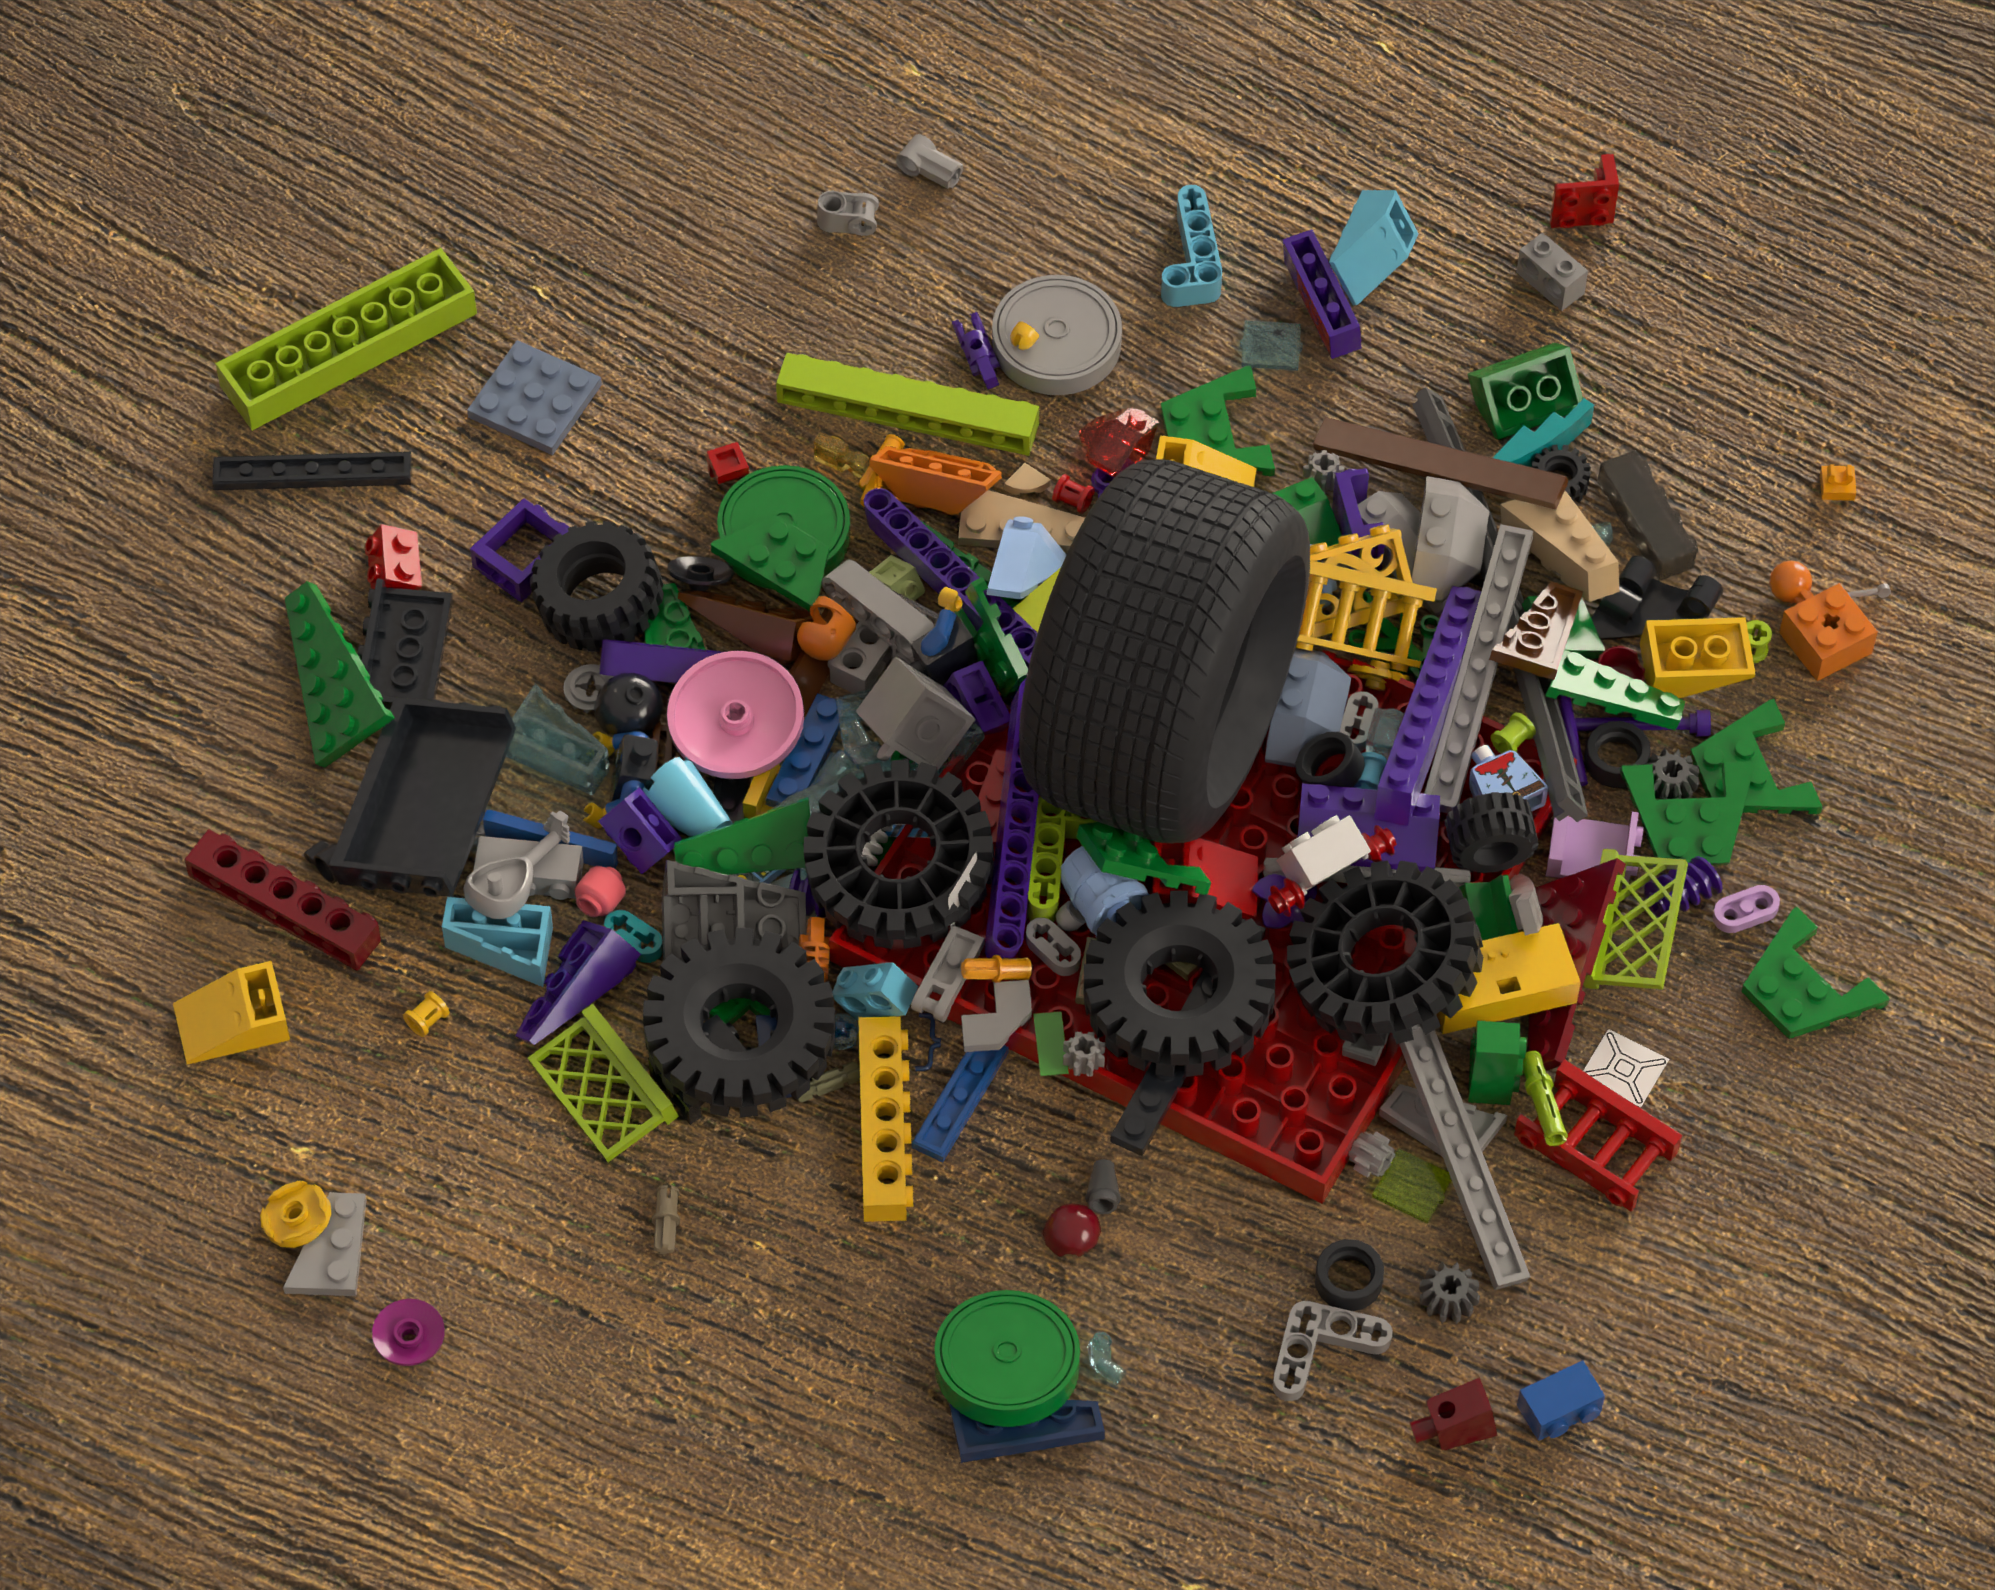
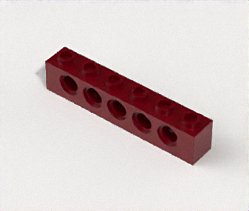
M208 829L184 859L190 878L356 971L360 969L381 942L379 925L373 916L366 912L359 913L353 910L343 899L337 896H328L321 892L319 887L308 880L301 881L294 877L284 866H275L267 862L260 853L253 849L246 850L240 847L230 836L224 833L219 835ZM227 864H234L232 867L224 868ZM254 880H262L259 883H251ZM284 895H289V896H290V897L287 898V899H279L280 897H282V896H284ZM318 911L315 915H307L309 912ZM339 927H347L343 931H336Z

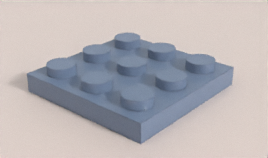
M517 340L467 409L468 418L553 455L601 387V377Z

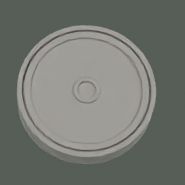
M1047 275L1030 279L1008 292L1000 301L994 313L992 347L999 361L1000 368L1012 381L1033 392L1047 395H1068L1089 389L1109 375L1120 356L1122 342L1120 313L1113 300L1102 289L1086 280L1066 275ZM1019 321L1027 323L1039 334L1035 344L1026 350H1020L1018 348L1019 345L1013 346L1010 341L1011 332Z

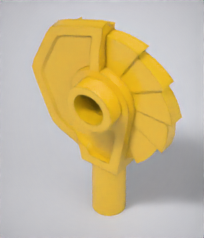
M1371 660L1370 665L1375 668L1353 664L1352 666L1350 665L1347 671L1356 673L1353 675L1358 678L1365 679V687L1379 691H1385L1384 683L1386 681L1382 678L1396 681L1403 678L1410 681L1409 676L1403 675L1400 672L1390 671L1391 664L1378 660Z

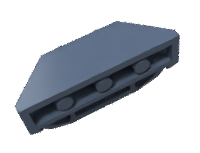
M1295 648L1288 675L1270 723L1265 754L1266 763L1295 767L1298 754L1307 742L1326 732H1340L1351 677L1324 652Z

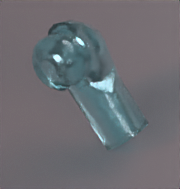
M1097 1332L1090 1339L1087 1346L1089 1365L1093 1370L1117 1385L1123 1379L1126 1370L1111 1360L1110 1345L1112 1344V1339L1110 1335L1105 1332Z

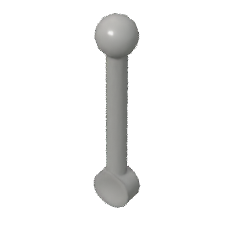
M1881 584L1875 589L1847 593L1851 598L1872 595L1885 598L1891 594V590L1888 584Z

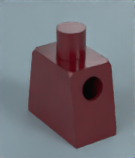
M1480 1378L1429 1398L1426 1401L1429 1416L1409 1422L1416 1443L1437 1437L1441 1450H1448L1498 1436L1493 1411Z

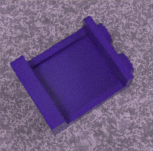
M1366 468L1358 470L1347 469L1343 472L1335 473L1332 510L1342 536L1358 533L1360 538L1370 535L1369 529L1384 525L1383 522L1363 525L1358 504L1367 499L1369 473ZM1379 544L1373 547L1371 556L1377 559L1381 554L1384 555L1385 545ZM1361 548L1345 553L1360 558ZM1383 560L1379 566L1375 567L1378 571L1382 570Z

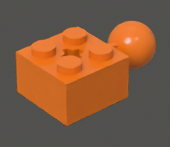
M1784 561L1773 569L1769 579L1773 595L1782 602L1796 604L1784 611L1779 633L1816 681L1872 654L1878 631L1840 583L1814 596L1810 591L1812 588L1811 573L1802 563Z

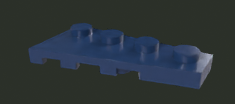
M1067 1400L1062 1407L1050 1416L1031 1424L1014 1427L993 1426L975 1421L960 1413L948 1402L961 1463L1105 1439V1430L1098 1401Z

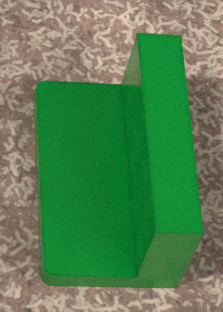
M1500 875L1490 882L1464 883L1459 887L1471 908L1481 933L1482 941L1519 932L1509 900V895L1512 892L1508 875Z

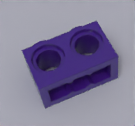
M983 661L951 674L943 687L975 718V721L967 730L969 738L971 739L977 732L980 736L1005 731L1009 725L1010 714Z

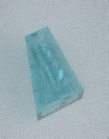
M535 683L512 718L517 729L506 757L593 796L610 771L607 748L580 723L576 724L564 713V709L558 703L554 704L543 694V690Z

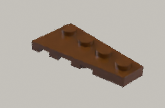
M1550 582L1533 602L1531 609L1522 614L1518 624L1513 629L1510 628L1504 635L1503 641L1500 644H1496L1492 649L1489 660L1533 673L1539 677L1555 680L1583 591Z

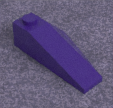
M583 920L558 955V958L562 960L559 969L555 974H548L544 981V984L547 986L545 995L533 1002L515 1036L521 1041L532 1045L537 1044L620 983L623 978L629 976L634 970L636 960L641 953L614 930Z

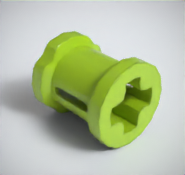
M1752 620L1746 624L1751 651L1753 647L1756 648L1755 654H1752L1753 663H1759L1767 657L1769 651L1767 644L1772 638V630L1765 622ZM1755 629H1758L1757 636H1754Z
M1515 712L1510 717V722L1501 731H1495L1491 735V741L1498 752L1503 754L1512 750L1517 753V747L1526 739H1532L1536 735L1533 723L1525 715Z

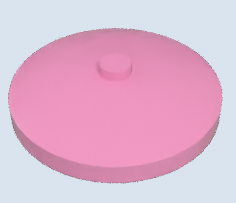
M728 651L699 661L682 675L671 693L667 708V720L670 735L677 751L684 759L686 757L693 762L699 771L719 778L741 779L756 776L772 769L790 754L797 744L803 729L804 707L797 683L782 665L758 653Z

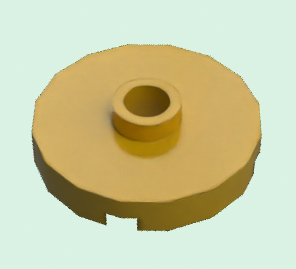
M296 1181L285 1184L274 1191L267 1199L269 1203L266 1205V1208H262L260 1214L261 1227L271 1242L280 1247L295 1248L306 1245L319 1237L330 1220L331 1203L319 1186L309 1185L305 1181Z

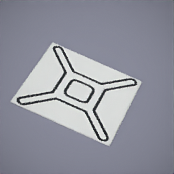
M1608 1029L1583 1071L1633 1104L1641 1107L1669 1059Z

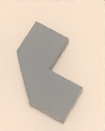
M1029 980L994 982L996 1013L961 1015L964 1052L1000 1050L1009 1040V1037L1032 1017Z

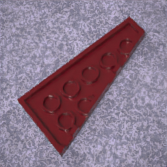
M1618 858L1535 887L1543 915L1541 927L1560 924L1581 982L1577 1003L1529 1014L1527 1052L1537 1051L1541 1054L1545 1071L1559 1067L1566 1058L1575 1029L1572 1023L1577 1005H1582L1586 994L1582 991L1586 975L1592 974L1607 926L1603 922L1607 906L1614 904L1617 892L1613 890L1617 875H1623L1626 865Z

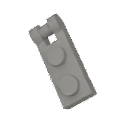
M953 925L913 998L911 1009L919 1013L923 1011L933 1014L934 1019L945 1022L950 1013L951 1006L966 980L961 975V962L966 958H978L985 945V938ZM932 991L942 995L939 1001L929 998Z

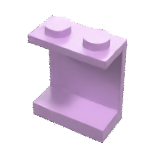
M1632 812L1629 826L1587 819L1576 822L1569 815L1560 821L1554 817L1546 876L1563 878L1599 865L1603 849H1616L1619 855L1638 856L1633 855L1634 846L1641 847L1644 828L1637 826L1639 813ZM1626 867L1624 878L1628 883L1630 875L1637 876L1638 867Z

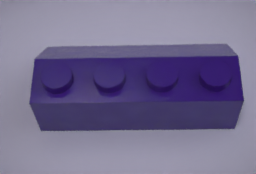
M1302 783L1298 837L1308 832L1310 837H1313L1311 831L1323 822L1336 815L1340 820L1350 815L1361 834L1364 832L1369 836L1374 835L1375 825H1379L1382 829L1388 828L1397 843L1394 847L1395 854L1393 856H1389L1387 853L1381 854L1382 861L1388 860L1391 869L1397 870L1400 861L1417 863L1420 872H1423L1427 866L1435 869L1440 795L1421 793L1408 826L1374 819L1377 790ZM1361 858L1350 866L1371 867L1373 861L1368 858L1366 860Z

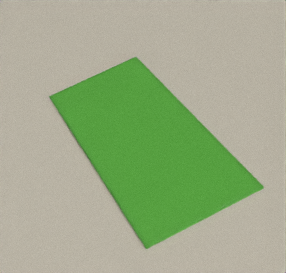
M1062 1012L1033 1014L1040 1076L1069 1074L1068 1066L1063 1065V1055L1066 1053L1063 1051L1065 1038Z

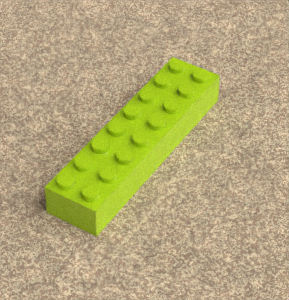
M439 248L215 363L220 387L253 431L476 315L474 290L443 249Z

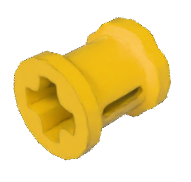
M428 991L424 995L425 999L412 1011L407 1010L403 1014L407 1025L420 1037H425L429 1033L428 1029L437 1020L446 1018L450 1014L446 1003L432 991Z

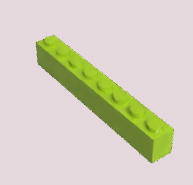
M786 353L776 382L778 403L1030 456L1039 426V406L1026 401L1004 399L993 394L985 395L971 392L964 388H952L938 385L931 381L905 378L899 374L891 375L876 372L864 367L857 368L843 365L837 361L811 358L804 354Z

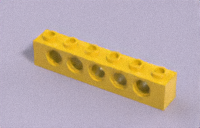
M901 1016L858 1017L864 1222L907 1221L906 1207H913V1186H906L905 1175H912V1154H905L904 1144H911V1122L904 1123V1113L910 1112V1091H903V1081H909V1060H902V1051L908 1050V1029L901 1030ZM880 1054L891 1055L889 1058L885 1059L877 1057ZM883 1084L892 1086L886 1090L878 1088V1086ZM887 1115L893 1117V1119L883 1121L879 1117ZM883 1147H891L894 1150L891 1152H882L879 1149ZM885 1178H891L895 1180V1182L891 1184H884L880 1181Z

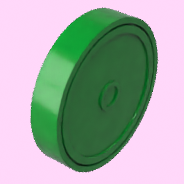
M790 465L762 468L741 478L724 496L717 516L718 539L768 517L777 515L829 546V558L824 577L840 565L848 551L850 544V513L848 504L841 491L833 482L813 470ZM727 562V564H729L733 568L734 572L746 581L760 587L771 589L767 585L763 584L762 582L758 581L757 579L753 578L752 576L748 575L739 568Z
M999 1290L974 1296L958 1305L949 1313L941 1324L936 1336L934 1347L935 1376L938 1386L944 1397L955 1409L975 1421L1002 1427L1022 1426L1040 1421L1062 1407L1076 1387L1080 1369V1343L1076 1329L1061 1309L1037 1295L1022 1291Z

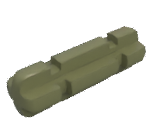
M850 1062L842 1065L843 1069L839 1070L836 1067L823 1072L818 1081L811 1077L810 1090L802 1095L798 1101L805 1102L813 1099L812 1095L814 1094L821 1096L844 1087L843 1083L846 1082L850 1085L860 1081L859 1066L856 1062Z

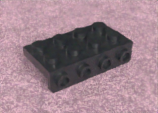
M378 578L375 589L370 588L368 608L371 609L370 617H364L363 636L366 639L365 645H359L358 656L371 676L369 680L371 685L381 693L383 697L381 702L386 709H391L395 697L418 700L436 699L453 604L452 593L386 588L385 580Z

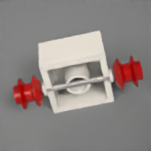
M1336 815L1311 831L1313 837H1310L1308 832L1294 839L1282 848L1285 854L1276 860L1286 878L1283 880V888L1278 889L1274 885L1270 887L1271 895L1268 896L1272 908L1277 914L1283 913L1289 917L1291 916L1290 908L1295 905L1299 909L1304 908V895L1307 894V890L1359 859L1363 858L1366 860L1368 858L1373 862L1382 861L1381 854L1383 853L1393 856L1395 854L1394 847L1397 843L1388 828L1382 829L1379 825H1375L1374 835L1369 836L1364 832L1361 834L1350 815L1342 820Z

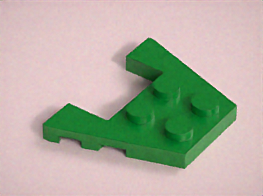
M1245 366L1161 403L1160 412L1166 436L1195 440L1257 468L1256 471H1261L1262 476L1275 475V466L1269 444L1235 448L1225 405L1226 400L1256 397V385L1251 366Z
M981 577L971 582L965 591L983 620V624L978 632L963 609L956 611L955 614L958 615L973 637L978 662L983 661L997 691L1004 698H1007L1016 693L1020 684L1025 680L1028 667L1011 633L1007 635L1003 633L998 623V619L1002 614L996 603L989 605L983 592L988 589L984 578Z
M1775 699L1768 700L1691 749L1692 764L1698 766V778L1707 798L1724 797L1721 768L1723 762L1754 761L1755 766L1743 813H1757L1758 810H1777L1778 814H1791L1792 810L1808 811V814H1820L1823 806L1812 781L1780 790L1777 789L1755 740L1757 737L1784 730L1785 722Z
M1754 761L1723 762L1721 764L1724 797L1658 800L1655 799L1653 764L1622 765L1620 767L1621 777L1623 781L1625 780L1629 789L1631 801L1639 813L1644 827L1643 830L1656 858L1684 859L1688 863H1690L1692 858L1700 856L1710 862L1712 866L1728 865L1755 766Z
M1100 822L1079 825L1076 837L1101 872L1145 881L1146 876L1160 878L1167 887L1178 889L1179 884L1183 883L1196 886L1195 893L1208 894L1211 881L1201 868L1167 865L1159 855L1158 849L1150 843V841L1154 840H1149Z
M1797 906L1791 911L1743 984L1741 992L1788 1039L1830 1026L1831 1022L1845 1017L1851 1019L1860 1016L1863 1011L1872 1008L1878 1010L1886 1007L1890 998L1869 977L1841 996L1795 951V949L1816 935L1818 929Z

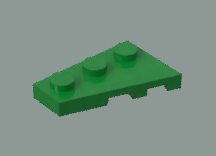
M675 583L663 584V602L658 606L660 611L655 620L648 619L650 626L645 630L646 643L706 650L699 631L696 630L685 603L678 599L679 591Z

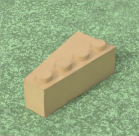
M1564 491L1556 510L1519 500L1500 504L1501 524L1532 530L1533 540L1529 554L1533 553L1541 560V565L1548 571L1553 570L1560 574L1561 581L1566 585L1583 591L1582 597L1588 602L1619 592L1618 560L1566 491Z

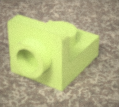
M890 555L869 572L909 604L925 593L924 586L915 567L893 555Z

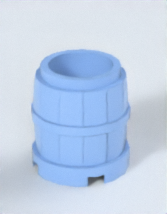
M1083 846L1071 853L1061 866V883L1070 897L1073 907L1082 914L1088 928L1096 937L1097 929L1107 918L1116 923L1117 909L1131 902L1137 910H1140L1141 897L1150 895L1146 887L1136 879L1101 872Z

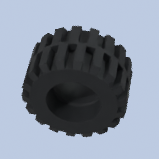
M1492 792L1477 795L1476 797L1464 800L1461 804H1457L1452 808L1453 811L1448 812L1446 816L1445 827L1452 859L1460 869H1468L1470 872L1494 873L1507 870L1525 862V859L1530 858L1538 848V838L1531 807L1527 799H1523L1520 795H1512V793Z

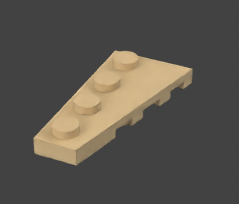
M987 490L961 511L958 545L999 548L1003 530L1008 519L1028 517L1033 519V523H1041L1062 550L1068 553L1085 517Z

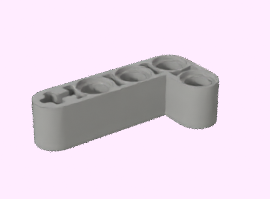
M846 560L822 578V587L832 600L841 605L849 614L893 647L892 661L896 656L907 664L914 662L911 644L935 627L927 617L853 560Z

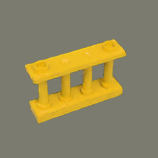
M1310 560V585L1295 648L1313 651V646L1315 645L1383 660L1391 664L1390 669L1408 672L1409 666L1420 668L1421 661L1408 659L1407 657L1418 606L1422 607L1423 601L1434 602L1436 588ZM1328 579L1339 581V588L1342 589L1331 641L1312 637L1323 585H1327ZM1360 586L1372 589L1371 595L1374 596L1362 648L1344 644L1355 592H1359ZM1391 594L1403 596L1402 602L1405 603L1394 655L1376 651L1386 601L1391 599Z

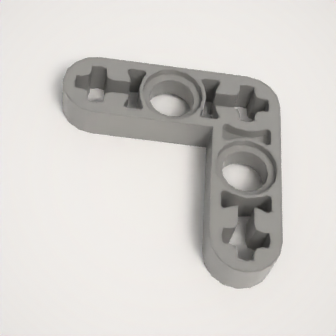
M1311 1301L1296 1303L1289 1314L1274 1373L1273 1391L1275 1395L1284 1401H1295L1303 1395L1317 1341L1365 1353L1381 1354L1388 1350L1391 1345L1393 1331L1391 1325L1382 1318ZM1303 1314L1310 1315L1306 1334L1299 1333ZM1343 1320L1350 1325L1351 1330L1347 1334L1338 1335L1332 1331L1331 1324L1335 1321ZM1357 1325L1362 1326L1360 1338H1355ZM1374 1330L1381 1332L1378 1342L1371 1340ZM1292 1344H1301L1307 1349L1308 1353L1302 1358H1294L1288 1354L1287 1349ZM1289 1368L1296 1369L1294 1384L1291 1389L1284 1387Z

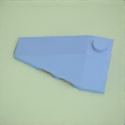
M1028 517L1008 519L1003 530L988 584L987 595L1022 599L1038 587V584L1043 583L1062 566L1066 553L1041 523H1033V519Z

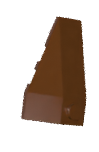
M691 589L678 593L679 600L758 653L771 656L773 660L783 665H791L792 661L797 659L802 650L797 640L800 625L803 622H813V618L808 610L797 607L785 606V609H766L765 601L741 600L739 603H736L737 598L735 596Z

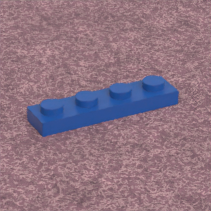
M817 693L804 720L800 738L793 750L785 758L767 794L766 805L774 808L784 807L808 796L849 712L848 703Z

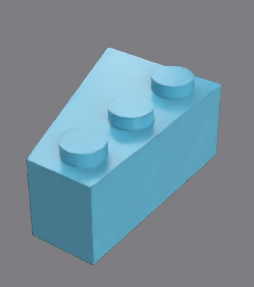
M447 897L442 923L445 948L543 987L553 932L551 906L525 904L511 917L493 919L476 911L466 902L465 898Z

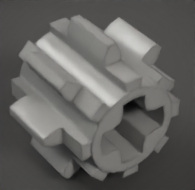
M1322 450V453L1317 454L1315 452L1313 455H1309L1308 465L1303 466V477H1313L1325 493V491L1334 490L1335 473L1343 472L1344 467L1339 466L1338 455L1336 456L1334 453L1330 454L1327 453V450Z
M1077 1031L1075 1032L1074 1039L1070 1038L1069 1041H1064L1063 1051L1066 1054L1063 1055V1065L1068 1066L1069 1069L1073 1068L1075 1076H1080V1074L1093 1076L1094 1069L1098 1070L1099 1067H1104L1105 1057L1102 1054L1105 1053V1042H1100L1099 1038L1095 1039L1094 1032L1082 1034Z
M1367 1132L1361 1133L1357 1140L1354 1141L1348 1155L1350 1156L1349 1160L1355 1163L1353 1169L1367 1178L1370 1174L1377 1177L1379 1175L1382 1176L1390 1167L1395 1156V1149L1388 1145L1390 1139L1378 1132H1375L1374 1135Z

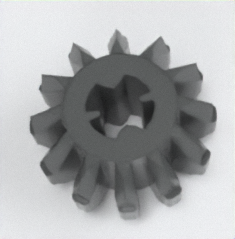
M1665 748L1661 751L1660 756L1652 753L1648 763H1645V765L1653 764L1655 799L1692 798L1693 792L1699 786L1698 766L1692 765L1691 755L1682 758L1680 757L1679 749L1674 754H1669Z
M1443 1262L1438 1265V1271L1429 1268L1426 1272V1279H1422L1419 1285V1290L1422 1293L1420 1294L1419 1301L1421 1306H1428V1317L1438 1313L1441 1324L1446 1321L1447 1317H1451L1456 1324L1460 1321L1461 1315L1470 1317L1473 1314V1306H1477L1480 1295L1477 1293L1480 1285L1478 1280L1471 1279V1269L1460 1272L1458 1262L1452 1266V1269H1448Z

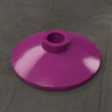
M402 1299L389 1304L377 1315L372 1327V1339L377 1352L385 1360L401 1366L418 1365L429 1360L438 1352L445 1336L444 1322L440 1313L431 1304L419 1299ZM408 1334H413L416 1336V1338L411 1341L403 1340V1338Z

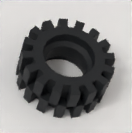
M1552 445L1551 452H1549L1547 447L1542 449L1541 455L1537 453L1534 457L1531 468L1547 472L1561 470L1569 473L1572 476V480L1568 481L1565 491L1573 501L1576 500L1579 503L1583 495L1587 493L1591 467L1589 462L1586 463L1587 457L1584 454L1578 457L1579 450L1576 448L1569 452L1568 445H1563L1562 450H1558L1557 445Z

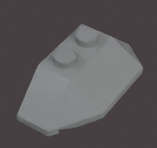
M1427 476L1411 578L1414 584L1436 588L1434 602L1442 603L1448 598L1452 586L1463 587L1480 573L1489 510L1460 482Z

